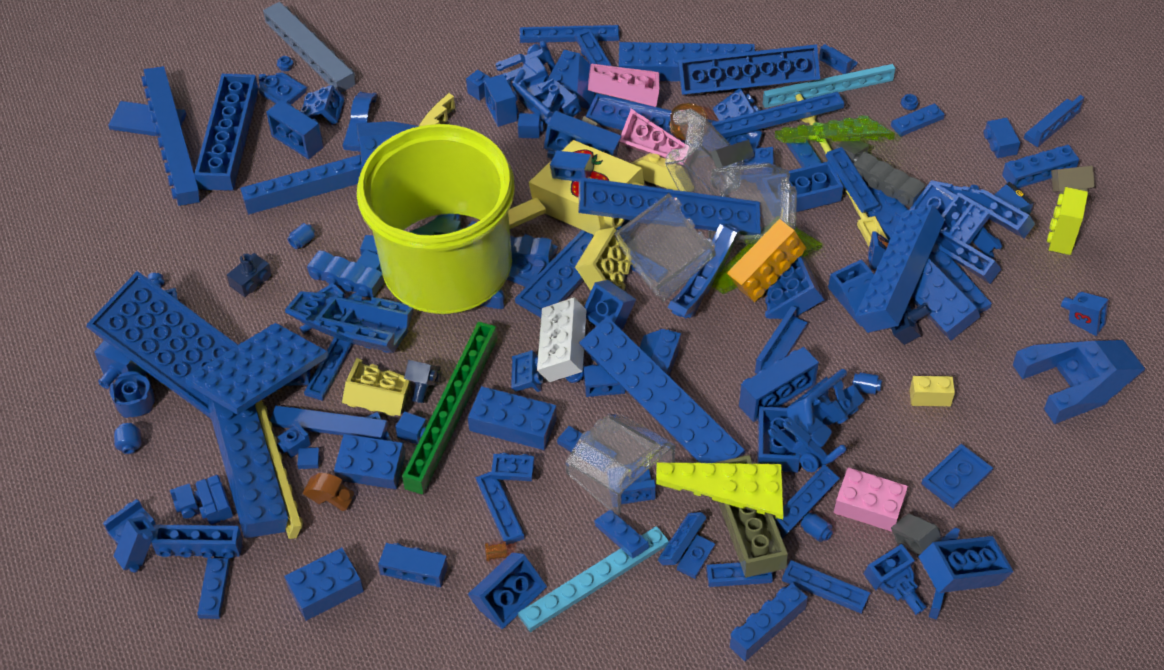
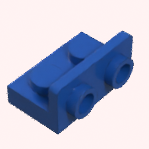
M533 350L512 356L511 388L515 392L533 387L537 392L541 391L543 377L537 371L538 355Z
M508 453L494 454L491 479L532 481L533 469L535 468L534 456L527 454L510 455Z
M136 499L128 503L116 514L111 515L103 522V525L109 536L118 545L128 519L146 516L153 526L156 523L142 507L140 501Z

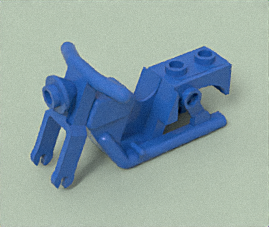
M541 41L540 45L534 44L530 46L525 56L517 54L495 64L498 71H503L508 67L523 62L524 65L503 74L506 80H513L512 87L517 94L518 100L534 114H540V119L546 125H548L554 112H559L561 108L566 115L571 117L576 116L582 111L579 105L580 100L576 94H571L565 85L559 84L554 79L547 81L549 75L544 64L547 63L552 72L555 63L545 41Z
M845 369L837 371L829 379L827 377L823 378L788 406L786 410L788 418L784 419L783 426L797 437V443L776 425L770 426L771 429L768 430L769 435L775 438L787 450L793 453L798 452L801 455V466L808 472H815L824 464L833 462L846 451V446L840 445L828 455L821 449L832 433L831 429L826 425H831L835 422L838 424L843 423L848 419L847 415L850 416L859 410L858 406L865 401L854 384L843 389L844 385L841 379L847 375ZM832 386L837 400L833 402L830 401L828 392Z

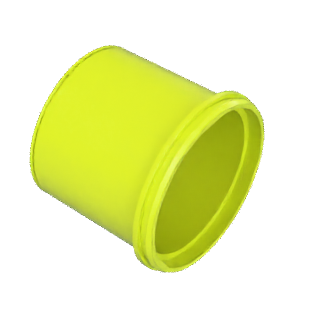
M433 124L411 128L392 136L378 146L362 168L357 186V201L361 215L373 231L383 278L388 289L398 300L409 307L434 314L466 311L489 300L501 289L508 278L512 264L509 209L514 198V176L503 152L484 135L465 127L449 124ZM441 214H460L480 220L465 229L442 235H416L404 231L419 220Z

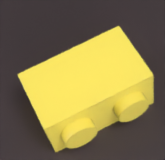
M913 376L909 389L911 406H951L955 393L953 377Z

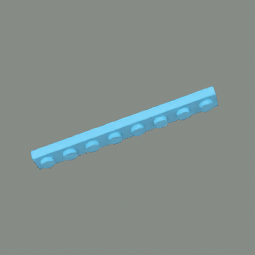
M893 64L767 90L763 93V106L768 108L796 102L795 96L801 94L805 100L837 91L843 92L893 81L895 67Z
M657 526L641 535L648 541L649 548L632 559L622 549L617 550L518 612V617L527 629L532 632L665 548L669 540Z

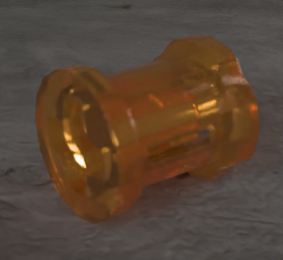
M506 541L490 545L485 543L487 562H490L491 559L504 558L505 560L507 558Z

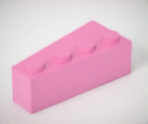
M591 64L588 90L656 107L659 94V72Z
M633 109L630 110L621 134L620 143L623 146L646 154H658L664 159L674 160L676 163L688 168L694 151Z

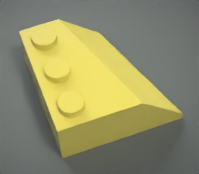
M356 358L345 382L342 403L350 407L366 408L373 412H384L390 416H400L410 380H406L403 375L390 370L380 371L377 365L371 364L367 366L362 364L363 360Z

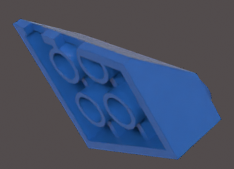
M563 50L547 81L554 79L559 84L565 85L571 94L577 95L580 100V107L590 108L595 96V92L588 90L591 65L580 53Z
M802 255L767 289V297H765V303L767 304L766 318L783 319L791 306L797 308L796 316L824 300L810 266Z

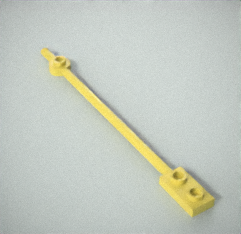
M801 94L795 96L797 101L804 100ZM817 115L800 119L810 124L825 154L831 151L816 122ZM843 185L861 218L858 220L857 226L868 246H870L872 231L878 232L887 239L876 217H868L866 212L861 213Z

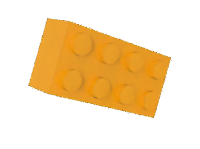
M779 219L727 274L738 289L755 303L807 248L795 230Z

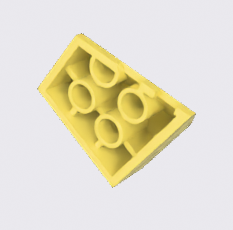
M615 227L598 230L575 268L590 290H592L595 282L609 280L624 291L626 285L623 282L625 275L629 273L633 254Z

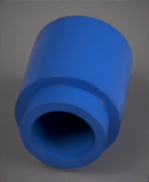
M303 223L289 234L290 236L287 240L294 249L302 248L315 238V230L310 224Z
M860 372V374L855 373L853 384L859 392L876 395L877 391H881L882 380L879 379V375Z
M808 513L801 522L803 530L819 542L827 541L833 533L832 525L817 514Z

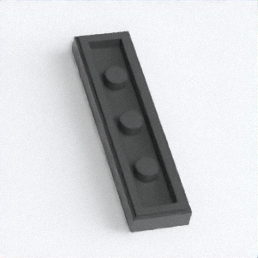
M749 140L711 152L717 169L755 156Z

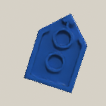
M283 72L268 76L266 74H259V93L274 103L282 100L287 104H293L307 91L306 86Z

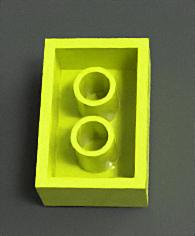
M1065 187L1063 194H1059L1057 201L1059 206H1055L1054 218L1051 219L1049 226L1052 232L1049 231L1046 241L1050 243L1048 250L1071 255L1083 220L1087 191Z

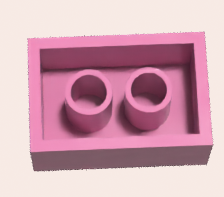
M848 467L836 499L834 513L892 531L891 527L898 521L908 486Z

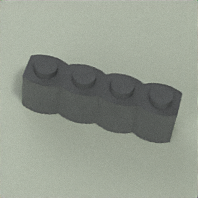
M863 153L853 164L864 182L871 188L881 190L886 196L895 198L901 204L909 207L913 206L926 186L920 180L909 177L905 172L894 169L888 163L879 161L868 153Z

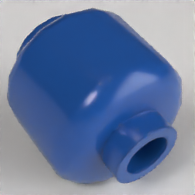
M133 423L119 425L114 432L115 448L124 454L134 453L141 446L140 429Z

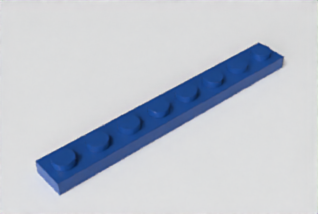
M837 91L709 123L707 129L715 141L844 108V101Z

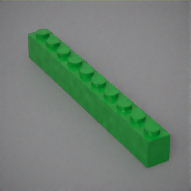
M477 322L402 476L405 490L424 495L497 342L496 326Z

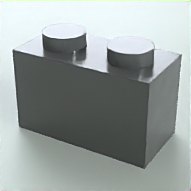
M909 513L891 527L897 544H902L905 548L919 555L933 542L942 541L940 529L935 524H931Z

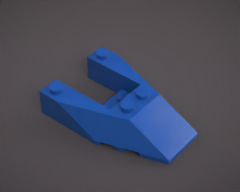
M932 180L909 209L911 211L921 206L933 204L945 219L935 244L939 246L938 248L943 253L989 284L992 283L1001 271V268L995 260L969 246L986 221L990 219L1023 239L1035 225L1030 215L986 190L981 189L980 191L965 186L958 187L953 186V184Z
M1124 340L1033 345L1017 351L1013 362V367L1022 379L1057 367L1070 385V388L1048 396L1044 410L1054 424L1106 405L1114 395L1121 392L1122 388L1130 384L1145 370Z

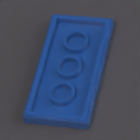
M120 101L108 125L110 130L160 137L155 134L154 125L156 123H153L151 118L153 110L149 111L148 105ZM176 109L181 126L187 114L185 110Z

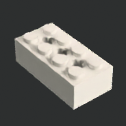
M575 297L542 308L537 371L549 382L583 372L584 349L580 346L579 342L585 337L586 309Z

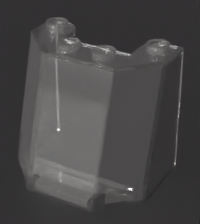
M694 110L675 111L673 121L676 125L680 126L686 138L685 148L670 151L666 157L665 165L678 190L725 197L733 189L737 190L741 185L744 160L717 169L711 152L731 144L706 118Z
M770 163L712 169L710 182L715 189L721 190L722 197L760 202L761 234H739L735 244H756L779 219L795 230L797 191L795 186H791L789 182L790 174L788 170ZM709 230V242L713 240L716 231Z
M669 193L614 233L620 249L630 260L632 267L651 291L663 302L716 256L714 249L716 245L710 238L706 239L701 231L697 232L694 229L695 224L690 218L686 219L682 214L681 202L677 197L673 198Z
M608 414L605 418L599 419L592 429L585 431L581 435L565 462L566 474L609 510L619 516L621 514V494L658 460L663 463H675V444L623 414Z

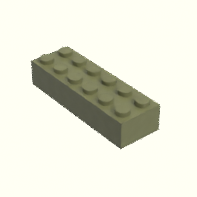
M748 455L715 463L752 464V461ZM718 502L745 578L786 569L788 554L772 514L766 512L765 514H760L755 509L748 507L742 509Z

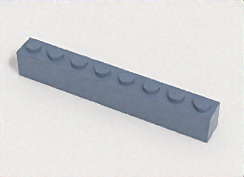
M278 2L263 10L265 22L329 85H333L340 93L355 86L354 71L351 68L349 69L342 59L336 57L335 53L329 50L326 44L320 41L314 32L308 30V27L302 24L298 17L290 12L287 6Z

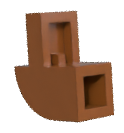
M317 473L310 477L302 493L317 504L328 501L341 511L347 510L354 496L353 491L341 484L342 479L328 473Z

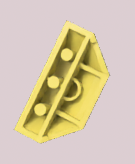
M649 153L631 162V164L642 168L643 180L671 190L692 192L695 186L687 168L676 163L674 160H667L658 154Z

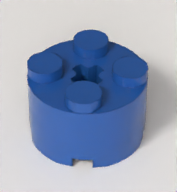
M134 371L125 372L117 377L114 384L112 382L110 385L111 398L121 416L125 418L138 417L151 412L155 397L150 383L145 376Z

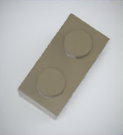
M1093 166L1051 170L1053 192L1059 191L1060 194H1063L1065 187L1088 192V188L1095 187Z

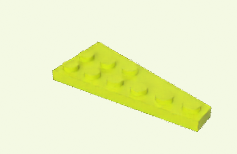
M657 463L656 484L679 491L682 489L693 492V495L700 497L701 495L712 497L714 501L742 509L748 507L757 510V513L765 514L766 512L776 515V518L783 520L781 464Z

